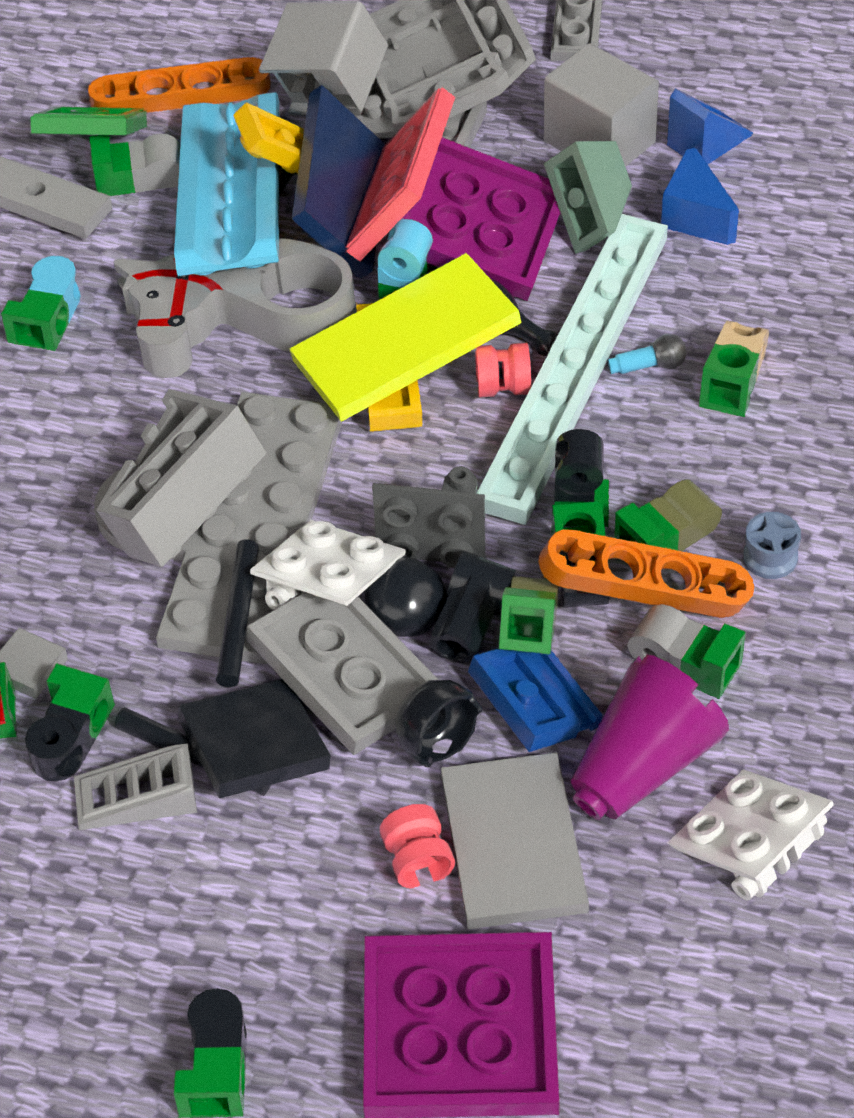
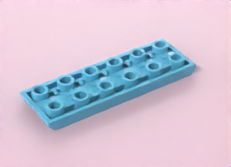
M277 92L255 95L236 104L229 102L227 105L211 103L183 105L174 246L178 276L190 274L209 275L218 270L240 267L259 268L269 263L279 262V165L263 157L261 159L255 158L245 150L240 141V130L233 116L247 102L279 117V97Z

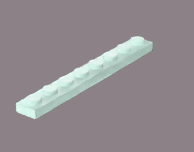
M625 214L621 215L616 231L608 237L476 493L485 495L486 514L523 525L527 524L555 467V444L557 438L562 433L574 429L666 243L668 225Z

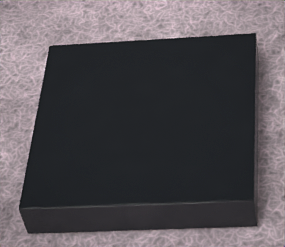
M283 679L178 705V720L219 799L330 769L331 754L296 693Z

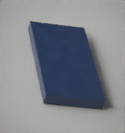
M320 85L309 93L292 220L323 248L340 255L348 263L352 273L362 279L374 270L376 246L360 262L346 252V246L381 152L386 144L323 85Z

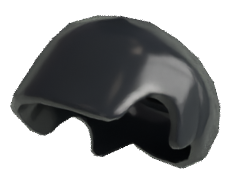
M403 556L396 560L384 574L359 595V598L396 636L417 637L434 628L446 603V589L441 577L432 568L415 558Z
M428 680L411 690L399 705L395 719L397 737L403 750L416 762L427 768L431 767L434 762L447 759L463 750L475 731L477 715L482 712L481 705L473 697L474 694L459 683L451 680ZM444 739L452 741L446 753L433 752L432 746L436 742Z

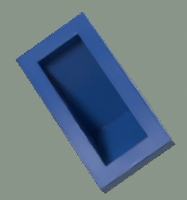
M676 88L672 92L669 104L667 146L683 156L687 149L696 147L705 162L709 164L753 135L752 131L721 110Z
M696 147L687 149L663 193L661 224L668 225L669 230L729 245L735 243L739 208Z

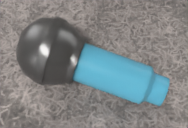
M664 334L651 343V346L617 354L615 358L607 359L611 374L618 372L625 374L652 366L675 369L682 365L687 351L685 343L679 336Z

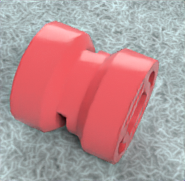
M514 343L507 349L496 350L492 345H481L475 348L479 398L494 397L499 391H511L514 395L528 394L531 388L528 343ZM502 361L503 379H499L498 362Z
M412 804L401 807L390 813L382 821L379 827L380 835L385 848L395 855L392 867L397 881L402 887L411 889L420 886L415 873L418 869L428 867L434 882L444 879L452 872L455 866V859L449 844L439 837L442 832L441 823L436 811L431 806Z

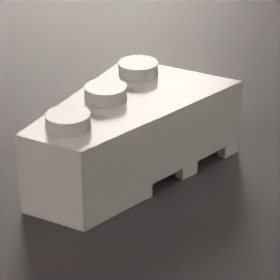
M168 389L162 399L167 409L157 425L147 424L141 434L145 446L135 462L133 460L125 461L96 509L128 557L163 567L181 551L183 544L203 522L215 514L218 506L238 484L249 477L252 469L267 454L236 405Z

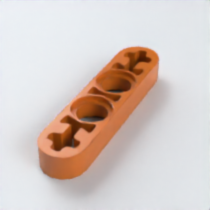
M243 57L105 75L92 81L88 88L91 107L144 108L149 113L183 108V105L196 103L219 104L242 101L255 95L266 94L271 85L270 73H260L259 68L263 61L262 59ZM245 77H253V79L245 80ZM224 79H229V83L224 84ZM201 82L214 84L212 87L205 89L193 88L195 84ZM154 88H164L168 90L167 92L158 95H149L146 93ZM130 91H136V95L131 96ZM115 94V97L106 98V95Z
M576 530L556 532L544 546L538 559L539 568L544 577L552 584L562 588L651 605L664 604L677 610L719 618L731 617L739 613L753 596L755 588L753 579L748 571L740 564L732 561ZM560 551L567 552L569 561L576 564L573 567L566 565V558L559 554ZM591 556H595V561L589 560ZM618 558L625 561L632 569L633 579L623 580L616 577L609 569L608 559ZM672 569L677 571L685 580L686 588L684 590L670 588L663 581L661 570ZM719 581L725 583V588L717 585ZM700 587L704 588L702 592H699ZM726 591L734 594L732 598L726 596Z

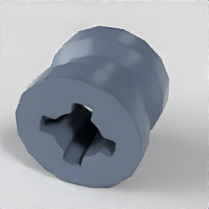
M765 512L753 517L746 526L745 532L746 545L743 550V561L747 569L754 575L765 579H778L793 572L798 563V548L801 543V529L798 523L790 516L780 512ZM765 545L771 546L772 551L764 549Z

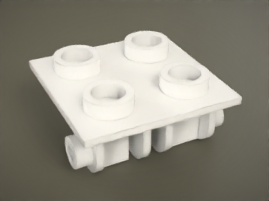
M310 520L252 567L250 574L266 579L267 593L265 601L272 610L279 608L304 592L348 606L384 574L396 560L403 557L405 549L384 543L381 539L373 536H361L336 528L328 522Z
M743 769L667 843L677 851L733 872L736 878L732 882L733 890L739 897L748 901L754 895L758 898L762 897L767 892V888L777 879L775 870L780 874H785L790 869L789 861L796 863L801 858L802 853L815 840H819L824 835L823 826L827 823L825 813L834 804L832 800Z

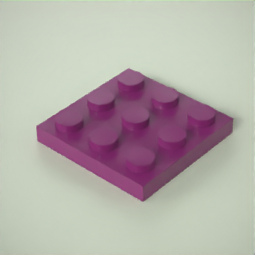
M442 137L421 199L401 219H411L420 222L431 232L433 242L426 257L427 263L441 267L467 253L488 277L500 282L513 296L528 301L560 215V209L548 178Z
M552 932L365 936L364 1118L559 1115Z

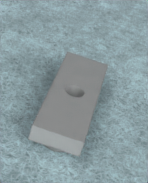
M556 0L551 61H566L588 43L598 47L603 0Z
M0 156V207L84 239H87L112 210L111 197L109 195Z

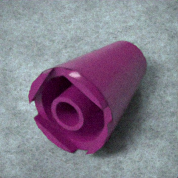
M646 655L642 661L640 656H638L629 665L571 779V784L576 791L573 795L574 802L586 814L596 820H601L604 815L611 819L619 818L718 744L729 731L728 720L719 705L711 699L705 707L692 694L698 684L672 664L654 655Z

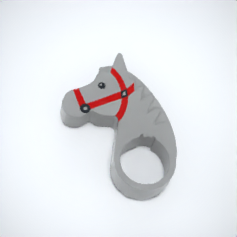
M279 238V262L269 263L259 268L240 267L218 270L209 275L190 274L178 276L174 254L157 261L114 260L115 270L123 276L118 278L117 281L123 291L127 314L135 315L138 321L136 333L143 365L148 372L157 377L174 378L185 373L190 368L193 360L191 348L203 342L219 324L231 325L280 350L290 352L289 349L357 312L352 271L348 263L340 255L308 242ZM304 288L320 289L333 294L325 302L307 308H287L270 301L279 293L285 294Z

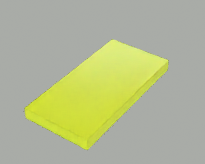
M465 253L291 347L289 350L293 362L342 422L519 325L521 318L519 310L473 259Z

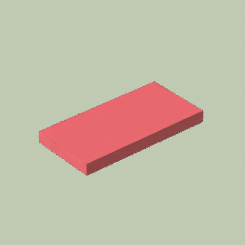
M443 87L438 88L383 147L346 246V252L359 262L421 199L455 97Z

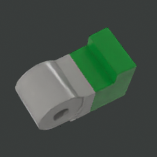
M155 134L143 141L137 140L110 144L109 135L89 136L92 167L98 192L109 196L178 186L180 144L173 136Z
M660 604L654 605L648 610L630 637L627 646L634 659L640 656L642 661L646 655H654L672 664L692 678L698 684L697 690L720 699L742 664L746 632L728 624H724L721 630L718 631L688 619L681 611L671 606Z

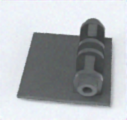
M454 467L445 476L442 490L373 483L376 538L381 539L384 543L405 549L404 556L417 560L442 562L451 568L456 567L463 550L486 558L485 495L476 494V476L467 467Z

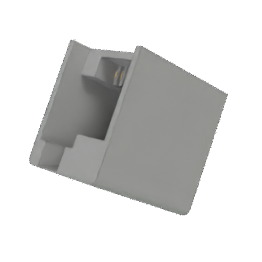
M359 1L287 2L259 71L260 73H273L292 100L288 110L289 115H306L309 93L323 85L355 116H359L363 111L388 44L363 3Z
M588 43L545 78L544 142L562 151L575 141H616L626 167L656 142L659 81L595 45Z

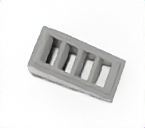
M188 743L161 748L74 776L79 830L197 813ZM174 777L173 784L163 787L162 778ZM150 780L151 791L140 794L139 782ZM127 784L128 798L117 801L116 785ZM104 787L106 805L94 808L92 789Z

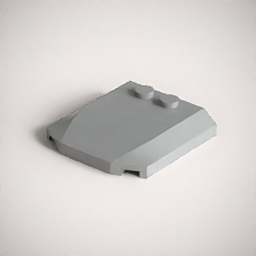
M399 0L371 13L370 16L386 40L388 47L361 115L356 117L379 139L391 138L438 88L443 87L455 97L448 119L500 95L536 60L533 49L507 0Z

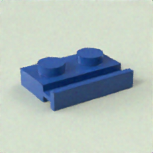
M495 649L474 655L468 673L528 752L574 739L580 731L586 729L593 731L598 728L603 717L602 713L552 650L551 654Z

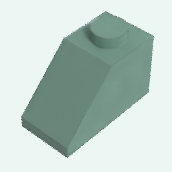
M575 141L544 163L575 254L587 251L616 231L632 188L616 141Z

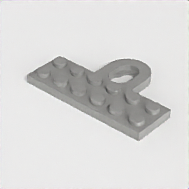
M241 392L237 406L267 454L252 469L249 477L236 486L218 506L215 514L203 522L183 544L181 551L172 558L182 561L156 636L158 648L219 657L237 543L244 539L255 541L259 545L257 563H259L313 518L342 422L327 403ZM120 470L107 478L99 488L95 498L94 511L102 536L110 544L123 550L96 511ZM258 576L254 578L247 626L273 611L265 601L267 593L266 579ZM245 638L242 661L267 665V662Z

